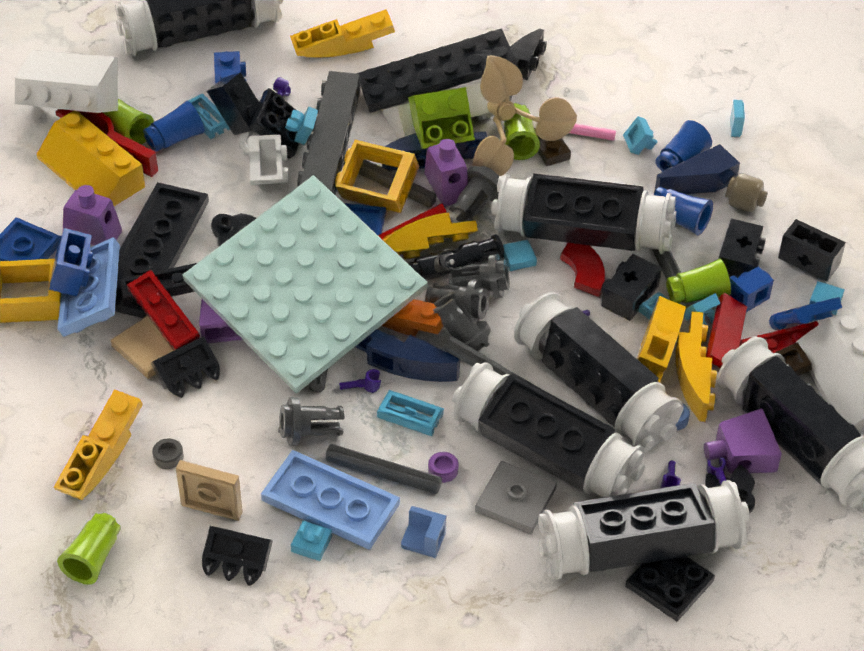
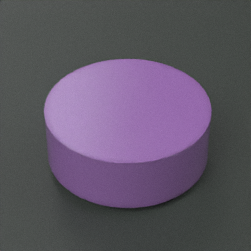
M438 452L430 457L428 473L440 476L442 483L450 482L458 475L459 462L453 454Z

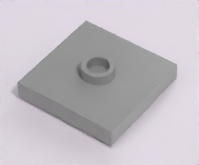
M500 461L475 505V512L532 534L538 523V515L543 514V511L546 509L556 490L557 482Z

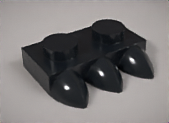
M204 336L151 363L164 389H168L172 394L183 398L185 393L183 380H186L191 386L200 389L203 381L201 371L214 380H218L220 375L219 363Z
M210 526L202 555L204 573L206 576H210L217 570L222 561L224 576L227 581H230L237 576L243 566L244 579L247 585L251 586L260 578L262 572L266 571L273 540Z

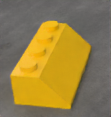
M75 110L53 123L36 154L43 164L74 190L83 185H90L93 187L95 194L111 199L114 206L145 188L142 164Z

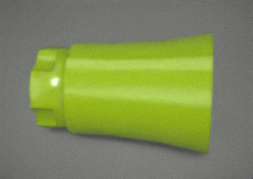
M118 99V111L102 112L111 119L114 130L117 133L141 145L146 143L143 129L151 126V123L154 122L151 115L131 107Z
M514 103L516 108L530 114L526 105ZM514 114L511 119L503 121L506 137L504 145L512 148L514 153L513 159L526 160L533 157L540 148V141L535 132L533 121L519 114Z
M721 259L689 271L677 273L676 276L669 277L666 281L669 299L678 304L681 302L686 304L703 300L715 293L718 298L723 293L729 296L731 294L729 275Z
M104 512L102 514L95 513L71 545L58 557V566L67 577L86 585L94 584L98 580L102 566L121 530V526L116 522L115 518Z

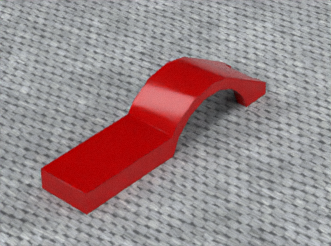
M58 109L55 113L56 116L62 118L74 110ZM78 111L142 164L144 174L153 177L158 172L155 151L115 132L111 119L104 113Z

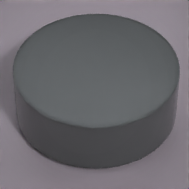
M162 439L152 449L154 463L162 469L175 468L180 460L183 461V447L175 439Z

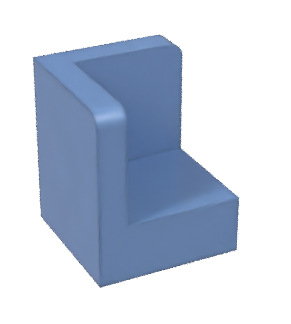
M411 506L409 510V525L401 541V547L436 558L446 534L447 516Z

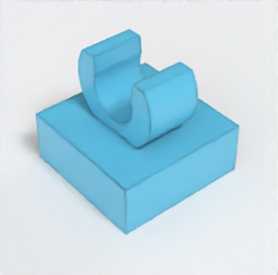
M308 106L305 114L298 110L292 111L285 128L289 131H297L295 142L305 145L314 129L318 110Z
M639 116L623 134L630 152L637 155L644 148L651 150L658 142L656 139H652L654 132L650 129L647 120Z
M716 293L686 308L684 313L685 320L691 319L692 311L702 312L703 324L707 325L705 316L713 324L715 310L711 308L721 304Z
M302 521L291 543V552L321 561L332 538V529Z

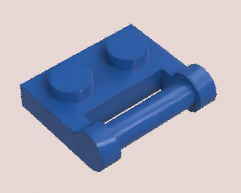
M840 297L775 313L769 318L770 327L774 330H781L790 324L802 325L832 317L833 310L842 308Z

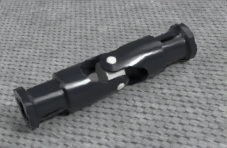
M495 234L491 236V239L478 243L471 241L453 250L445 249L414 259V262L408 264L428 281L450 274L449 267L456 269L460 266L480 264L488 260L489 255L499 254L501 259L504 257V247L499 236ZM438 256H440L439 264L445 271L436 272L434 268V261Z

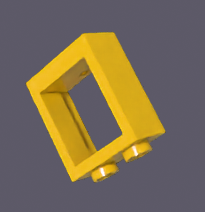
M354 139L352 147L346 151L344 167L342 171L338 172L335 179V186L341 198L370 206L386 207V210L401 213L419 169L415 154ZM364 159L398 168L387 195L353 187Z
M55 259L0 261V323L59 319L60 292L48 290V296L1 298L3 283L49 281L50 285Z

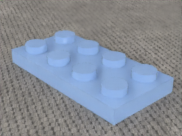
M114 237L90 247L89 251L93 252L90 268H86L90 270L86 287L80 286L77 297L61 293L57 329L63 337L81 332L86 327L98 322H104L115 315L120 245Z
M294 450L290 452L261 493V501L309 523L332 529L333 534L368 550L372 548L400 505V497Z

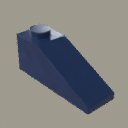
M719 144L657 174L654 193L659 187L667 190L673 189L684 194L717 192L728 187L732 177L736 178L738 176L740 162Z

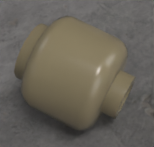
M744 173L739 174L736 178H731L725 193V197L729 198L730 206L749 213L755 211L758 206L763 207L768 192L764 191L763 180Z

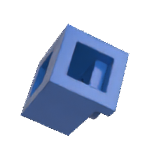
M759 266L749 272L742 273L738 278L734 275L729 278L731 285L730 296L747 306L746 312L770 299L774 280Z

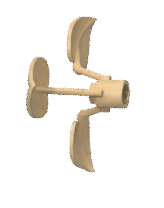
M489 55L487 56L485 70L481 78L480 89L482 96L488 101V111L494 115L493 121L496 123L501 139L499 140L495 136H488L483 139L475 151L472 166L488 167L499 176L504 175L512 166L514 153L511 147L504 145L506 137L500 122L501 120L507 121L514 114H519L538 122L536 126L537 136L546 141H555L563 138L573 129L577 121V114L569 102L559 97L546 100L539 109V117L516 108L510 101L509 96L516 95L522 89L523 76L521 71L510 61Z

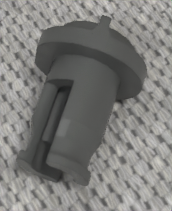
M485 166L469 167L467 170L468 184L459 194L456 203L452 204L449 208L452 212L455 210L461 211L456 218L457 221H474L473 217L483 209L489 200H498L497 183L499 175L492 169Z
M499 254L489 255L488 263L465 265L456 269L449 267V271L452 274V278H449V285L467 287L470 280H481L484 288L492 291L495 299L503 298L504 290H509L508 265L505 259H500Z
M472 279L467 287L441 286L434 282L433 288L428 286L425 302L435 303L444 295L454 292L458 302L466 308L475 322L485 317L489 305V292L484 288L481 280Z
M454 292L444 295L434 303L436 308L433 311L440 316L442 324L451 337L456 338L476 351L490 345L488 343V335L491 328L486 321L475 322L466 308L458 302Z
M289 397L287 404L281 405L278 433L281 434L282 438H287L290 446L299 445L301 436H325L328 434L342 436L344 432L343 428H340L339 422H311V420H344V409L342 406H337L336 408L301 406L298 397Z

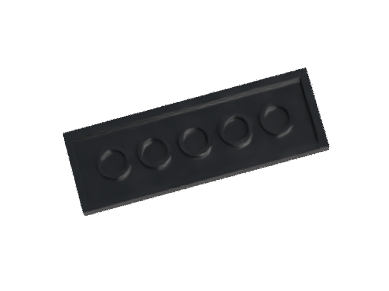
M501 28L356 74H360V88L368 110L371 113L409 101L408 97L438 92L481 79L485 70L487 56L489 55L504 58L516 67L517 62Z
M157 182L119 250L116 312L140 318L147 316L139 304L124 306L119 279L143 275L150 270L157 272L174 268L209 202L208 194Z

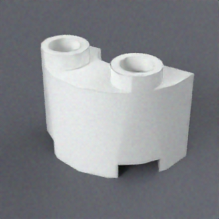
M248 136L250 185L288 183V167H282V161H287L286 145H281V136Z

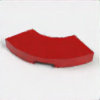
M567 243L561 252L560 260L567 263L575 272L574 288L600 298L601 287L605 281V269L600 256L590 245Z

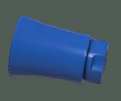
M187 100L172 112L151 123V126L143 129L147 144L155 152L205 132L203 122L197 110Z
M693 120L685 121L677 134L655 159L657 167L663 172L712 147L711 135L700 123Z
M657 188L654 193L656 196L666 197L667 193H671L673 197H676L675 223L697 236L701 235L712 216L713 201L687 195L673 189Z

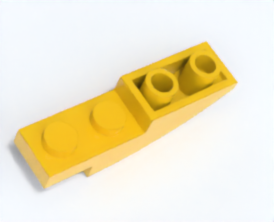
M385 9L341 26L338 20L335 19L290 35L297 56L336 57L374 48L372 40L394 33L395 29L388 11Z
M448 212L417 220L394 231L382 240L398 255H403L404 259L420 257V252L428 249L429 245L443 243L445 238H452L453 242L468 240L469 235L477 232L478 228L476 220L451 223Z
M662 296L658 297L636 358L659 378L658 382L661 381L663 373L668 366L686 306Z
M692 311L688 333L679 332L675 349L676 373L681 391L691 411L700 422H706L708 410H714L715 393H710V388H715L717 371L712 370V358L706 357V347L701 346V342H706L708 325L703 324L702 312Z
M115 389L113 390L89 435H82L54 485L55 490L83 500L99 484L119 457L132 435L129 429L143 405L141 399Z

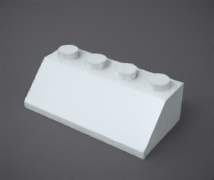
M32 50L15 76V104L94 113L118 111V57Z
M481 82L464 86L467 90L471 118L478 116L479 120L493 117L494 115L487 108L488 101L481 94ZM409 102L382 110L384 117L397 138H403L416 133Z
M853 312L829 317L796 341V343H799L812 363V370L809 372L825 401L832 404L836 411L847 422L852 423L860 432L864 431V327L856 313Z

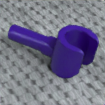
M278 77L273 84V90L282 97L289 96L291 93L289 81Z
M370 369L366 372L365 379L339 383L340 390L364 387L366 391L374 393L380 388L381 380H378L380 371Z
M719 457L720 467L712 466L711 461L708 460L707 473L716 475L721 485L723 481H726L724 473L726 460L723 457Z
M671 460L668 462V472L663 475L660 488L680 485L681 479L675 475V461Z

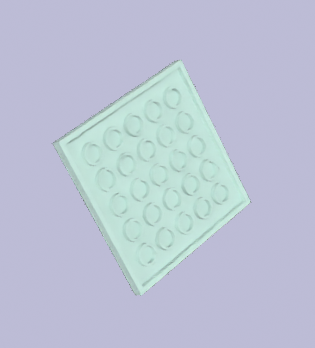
M314 175L182 274L184 281L296 394L428 288V282Z

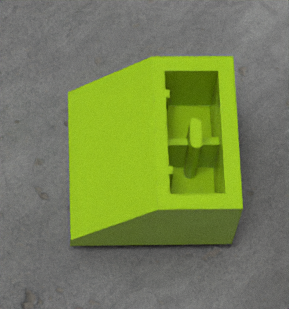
M466 87L408 97L413 126L422 149L438 145L443 139H451L455 143L475 140Z

